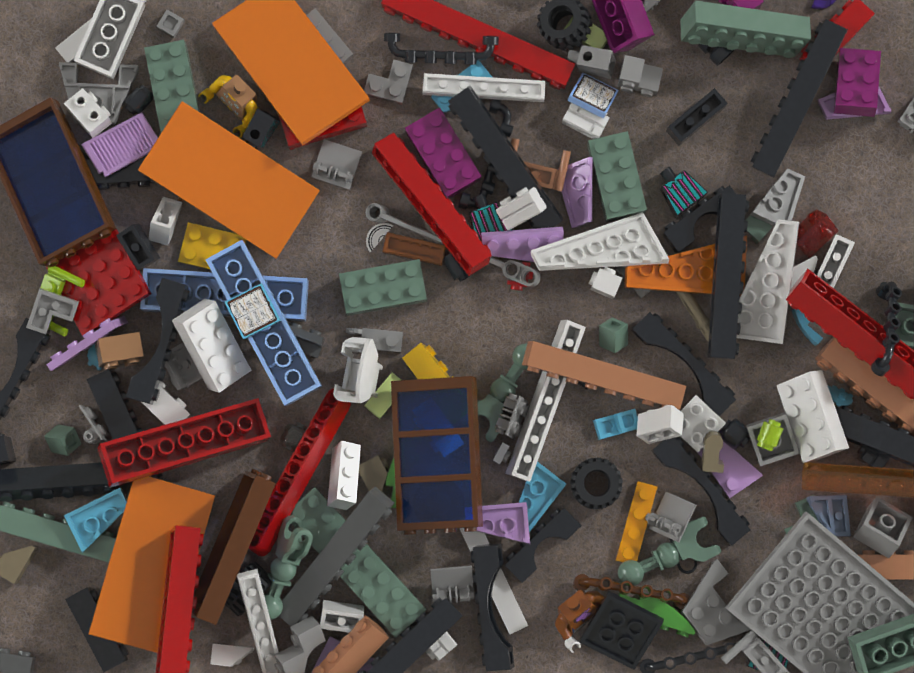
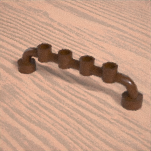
M580 574L573 580V586L577 591H585L590 586L599 587L602 591L609 589L619 591L622 595H627L628 593L636 594L643 599L648 597L658 598L662 602L673 601L675 608L678 610H682L690 598L686 593L676 594L668 588L660 591L653 589L650 585L634 586L629 581L622 583L612 582L609 577L596 579ZM606 581L608 583V587H604L602 582ZM623 585L628 586V591L623 589ZM644 588L648 590V595L643 593ZM664 592L668 593V599L664 598Z

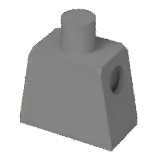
M583 45L580 52L570 50L567 57L568 61L577 64L581 72L607 79L612 78L616 59L611 50Z

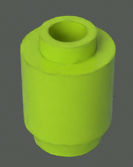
M769 419L768 422L764 421L757 438V446L773 451L783 431V428L780 427L781 423L773 419Z

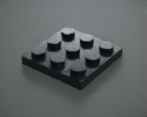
M608 591L580 637L579 643L635 670L662 626L664 618Z

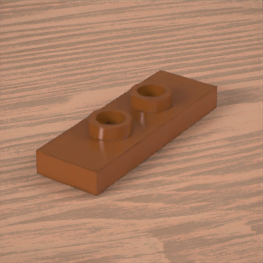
M387 232L382 253L412 260L420 259V262L442 266L446 246Z

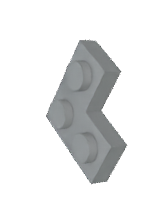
M393 59L389 78L368 74L364 89L365 93L369 96L403 104L413 64Z
M39 288L26 328L46 334L53 315L73 321L79 301Z

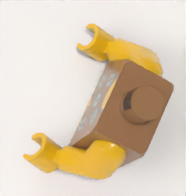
M222 75L209 88L199 93L198 97L205 95L207 100L204 104L214 98L215 93L242 121L243 124L233 128V133L240 131L239 138H242L256 110L259 109L257 106V95L238 75H235L233 78Z

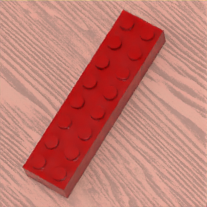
M807 268L790 290L786 298L788 304L793 309L804 313L810 322L818 324L824 333L835 337L842 347L853 351L859 360L866 361L871 366L877 358H883L885 347L882 341L886 338L883 326ZM900 340L894 347L893 356L889 363L890 369L884 376L891 385L898 386L908 398L914 399V350Z
M259 398L100 443L97 449L109 488L264 443L270 439L271 435Z
M175 525L170 532L155 673H189L190 660H187V653L192 650V639H189V635L193 631L195 618H191L197 604L194 590L198 588L199 576L196 575V569L201 565V555L198 554L200 546L203 545L204 534L200 533L201 528Z

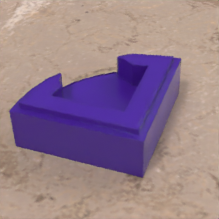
M814 0L811 8L818 10L826 9L830 5L832 6L836 0Z

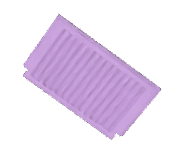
M141 112L81 145L98 173H103L104 177L146 156L158 137Z

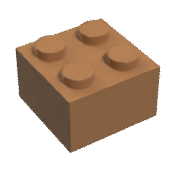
M139 332L98 338L95 343L99 368L104 367L105 370L116 369L120 364H125V367L135 366L144 356Z

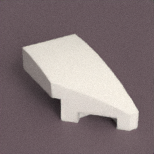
M213 644L210 664L233 667L240 664L243 658L254 651V648Z

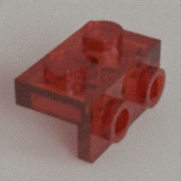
M816 209L809 213L807 218L799 225L796 244L806 257L811 258L839 230L826 213Z

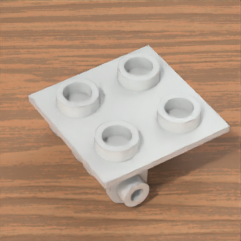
M697 395L681 410L684 413L681 437L697 452L703 448L704 437L708 432H718L726 424Z

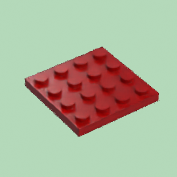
M117 229L112 231L109 237L94 241L91 247L79 249L74 256L63 258L56 265V267L85 280V285L82 288L65 280L66 282L61 294L62 296L79 301L73 320L82 336L92 329L94 331L101 328L99 326L100 323L108 318L113 320L152 294L140 271L136 269L116 235L119 232Z

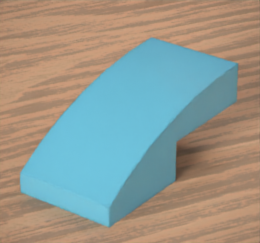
M792 309L793 317L802 333L814 346L818 345L823 337L808 326L810 321L805 317L804 313L800 310Z
M631 409L593 420L598 440L636 430L638 416L636 409Z

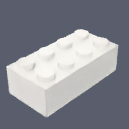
M100 0L74 58V62L114 80L144 11V2L140 0Z
M203 299L172 320L209 390L220 393L252 371L216 301Z
M822 370L810 371L776 385L803 463L817 461L849 448Z

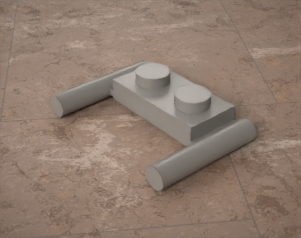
M752 630L721 657L723 662L727 664L742 650L761 673H790Z

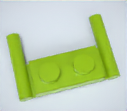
M54 266L48 268V274L44 275L40 288L61 295L65 280L81 288L85 285V280ZM51 319L48 329L64 337L67 336L68 329L52 322Z

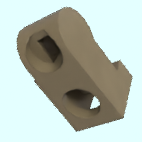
M710 431L704 437L701 468L705 472L723 473L724 463L722 460H719L723 439L716 431Z

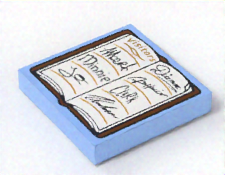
M582 72L567 101L604 119L619 90Z

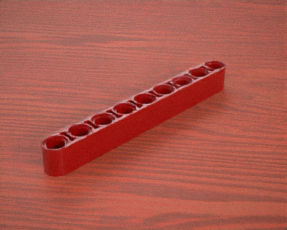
M334 388L327 392L271 493L248 548L258 556H266L271 551L278 538L283 520L291 515L351 407V402L336 400L333 394Z

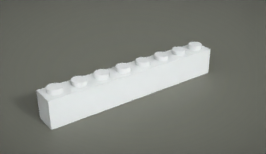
M561 320L552 347L577 353L586 327L569 320ZM544 371L541 373L505 473L528 482L531 481L566 384V378L561 376L558 379L547 377V372Z

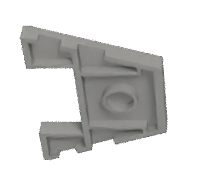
M59 62L68 100L82 88L87 93L91 91L98 100L96 102L100 108L104 106L111 114L109 118L112 124L110 125H116L125 104L124 101L127 99L139 71L138 65L120 64L118 85L77 83L78 64Z
M718 559L712 562L709 570L703 576L700 584L680 612L705 645L751 630L742 621H738L725 608L727 605L713 588L716 583L729 574Z

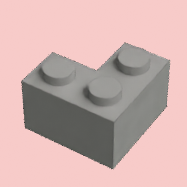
M625 55L617 87H621L622 91L632 93L633 90L639 91L641 95L646 97L657 95L663 68L644 64L645 59Z

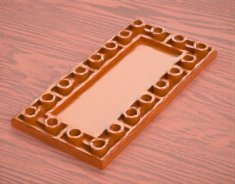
M246 0L212 23L215 30L302 146L370 101L368 95L295 0Z
M181 101L138 168V171L275 259L283 250L320 191L183 101Z
M149 476L132 481L88 635L154 653L158 652L171 529L175 525L201 528V534H205L215 495Z

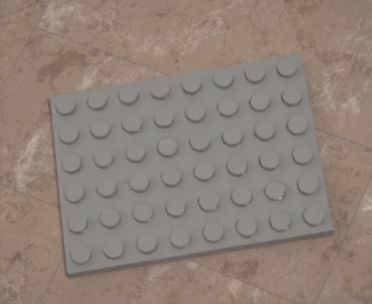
M806 511L725 607L803 673H858L847 637L914 614V602Z

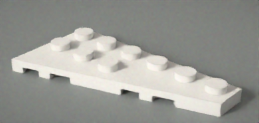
M643 212L531 250V256L539 271L669 263L666 252Z
M777 220L739 299V302H742V312L738 314V323L741 324V329L737 338L778 344L784 343L789 305L786 298L791 290L799 228L798 221Z

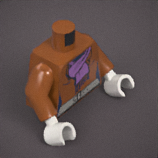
M579 590L558 607L559 615L555 621V626L563 640H565V647L572 653H574L572 650L574 644L579 648L581 645L571 636L591 621L604 599V596L596 590L588 592Z

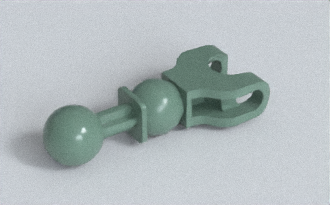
M528 343L520 344L514 349L512 354L514 363L505 376L501 374V378L496 379L491 384L490 394L485 399L477 400L478 415L486 416L490 422V427L486 434V440L490 443L499 434L495 432L497 429L495 425L498 418L504 419V417L499 415L503 414L501 409L504 408L503 404L506 396H509V393L516 394V388L519 386L516 384V381L523 370L528 368L522 365ZM468 414L460 419L461 424H468Z
M295 515L285 517L282 522L275 553L278 558L273 560L270 568L271 573L267 575L272 581L269 592L264 594L270 620L277 618L281 614L283 603L279 597L284 586H291L290 580L296 574V565L299 566L301 559L308 554L313 540L311 532L303 528L302 521ZM292 522H296L293 532L289 531V525ZM302 535H306L305 540L302 541Z
M699 517L690 521L680 542L662 543L657 547L656 551H651L653 556L641 562L635 560L624 561L618 568L619 580L621 582L629 581L632 585L636 586L642 581L644 573L657 567L659 570L673 568L680 560L687 558L704 562L720 554L722 550L718 545L704 548L697 543V532L707 525L706 517Z

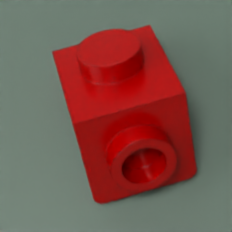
M522 262V264L530 267V262ZM533 272L527 273L525 277L527 282L528 279H533ZM507 281V285H510L512 290L523 291V287L527 288V286L516 281Z

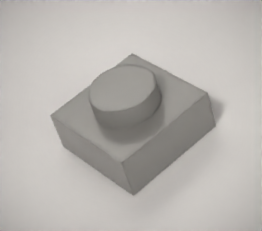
M166 10L157 24V28L175 38L185 20Z
M502 442L493 462L499 465L501 462L506 463L511 454L508 451L510 446Z

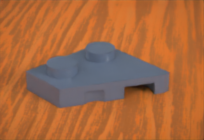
M847 495L807 497V502L825 528L836 537L851 536Z

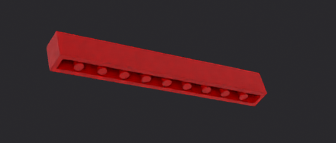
M382 0L381 2L385 13L392 16L395 14L400 15L402 20L409 24H413V22L420 24L421 29L427 32L432 30L438 32L439 37L448 41L451 38L458 41L457 44L466 49L471 47L476 50L475 52L486 50L487 45L482 44L483 36H499V45H495L494 52L491 55L495 62L501 65L507 63L513 66L512 69L519 73L525 71L531 74L530 77L534 80L542 81L543 79L549 82V86L554 89H565L575 68V63L434 0Z

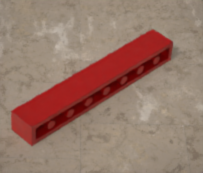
M393 132L376 142L372 151L373 156L465 272L470 276L488 265L492 256L488 246L483 245L476 231L467 225L464 216L455 210L452 201L444 196L440 186L432 181L428 171L420 166L416 156L405 147L404 141Z

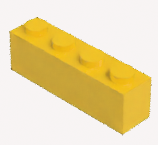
M420 343L402 357L417 379L450 377L446 372L448 371L447 366L441 360L437 361L434 357L436 352L430 345L426 346ZM459 389L427 390L450 422L455 424L468 414L466 392L462 393Z

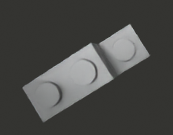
M313 616L290 627L293 634L290 638L294 645L274 655L277 662L274 666L278 673H305L309 654L316 646L326 641L320 624Z

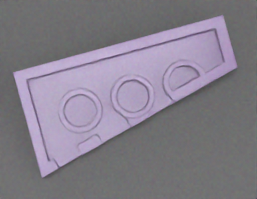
M563 227L481 233V242L483 245L488 246L492 256L534 262L531 250L564 239Z

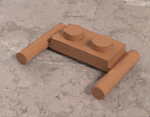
M512 138L511 144L517 151L520 140ZM563 150L559 170L526 161L524 163L541 187L562 191L571 151Z

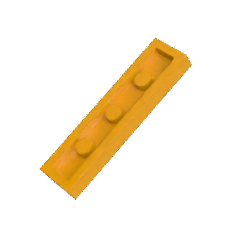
M637 481L616 561L638 560L647 527L645 517L651 512L657 486Z

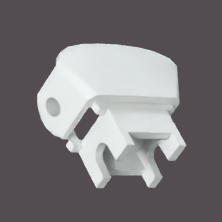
M358 337L346 339L342 344L341 354L348 357L343 385L341 387L335 384L334 397L338 401L363 403L369 400L370 397L377 398L378 393L375 392L379 370H382L383 366L377 362L378 352L373 339ZM352 352L362 353L361 359L353 358Z

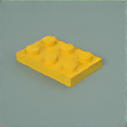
M188 222L178 262L211 270L205 259L240 240H243L246 244L247 240L235 233Z

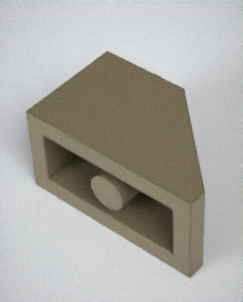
M377 455L359 465V473L369 491L377 487L383 492L388 475L386 469L389 468L384 457L380 459Z
M29 546L4 553L0 556V576L13 584H18L38 547Z

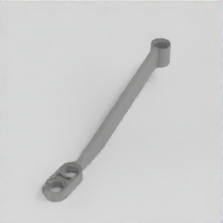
M372 203L366 208V217L370 221L377 223L389 221L442 243L436 234L391 216L386 206ZM380 209V215L376 218L375 213ZM492 257L489 261L490 264L502 268L505 277L520 284L535 287L540 282V273L536 269L513 260L504 263ZM511 264H515L517 272L511 276L508 273V267ZM529 272L535 274V280L532 283H528L525 278Z

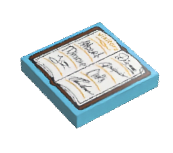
M262 283L225 301L243 339L281 321Z

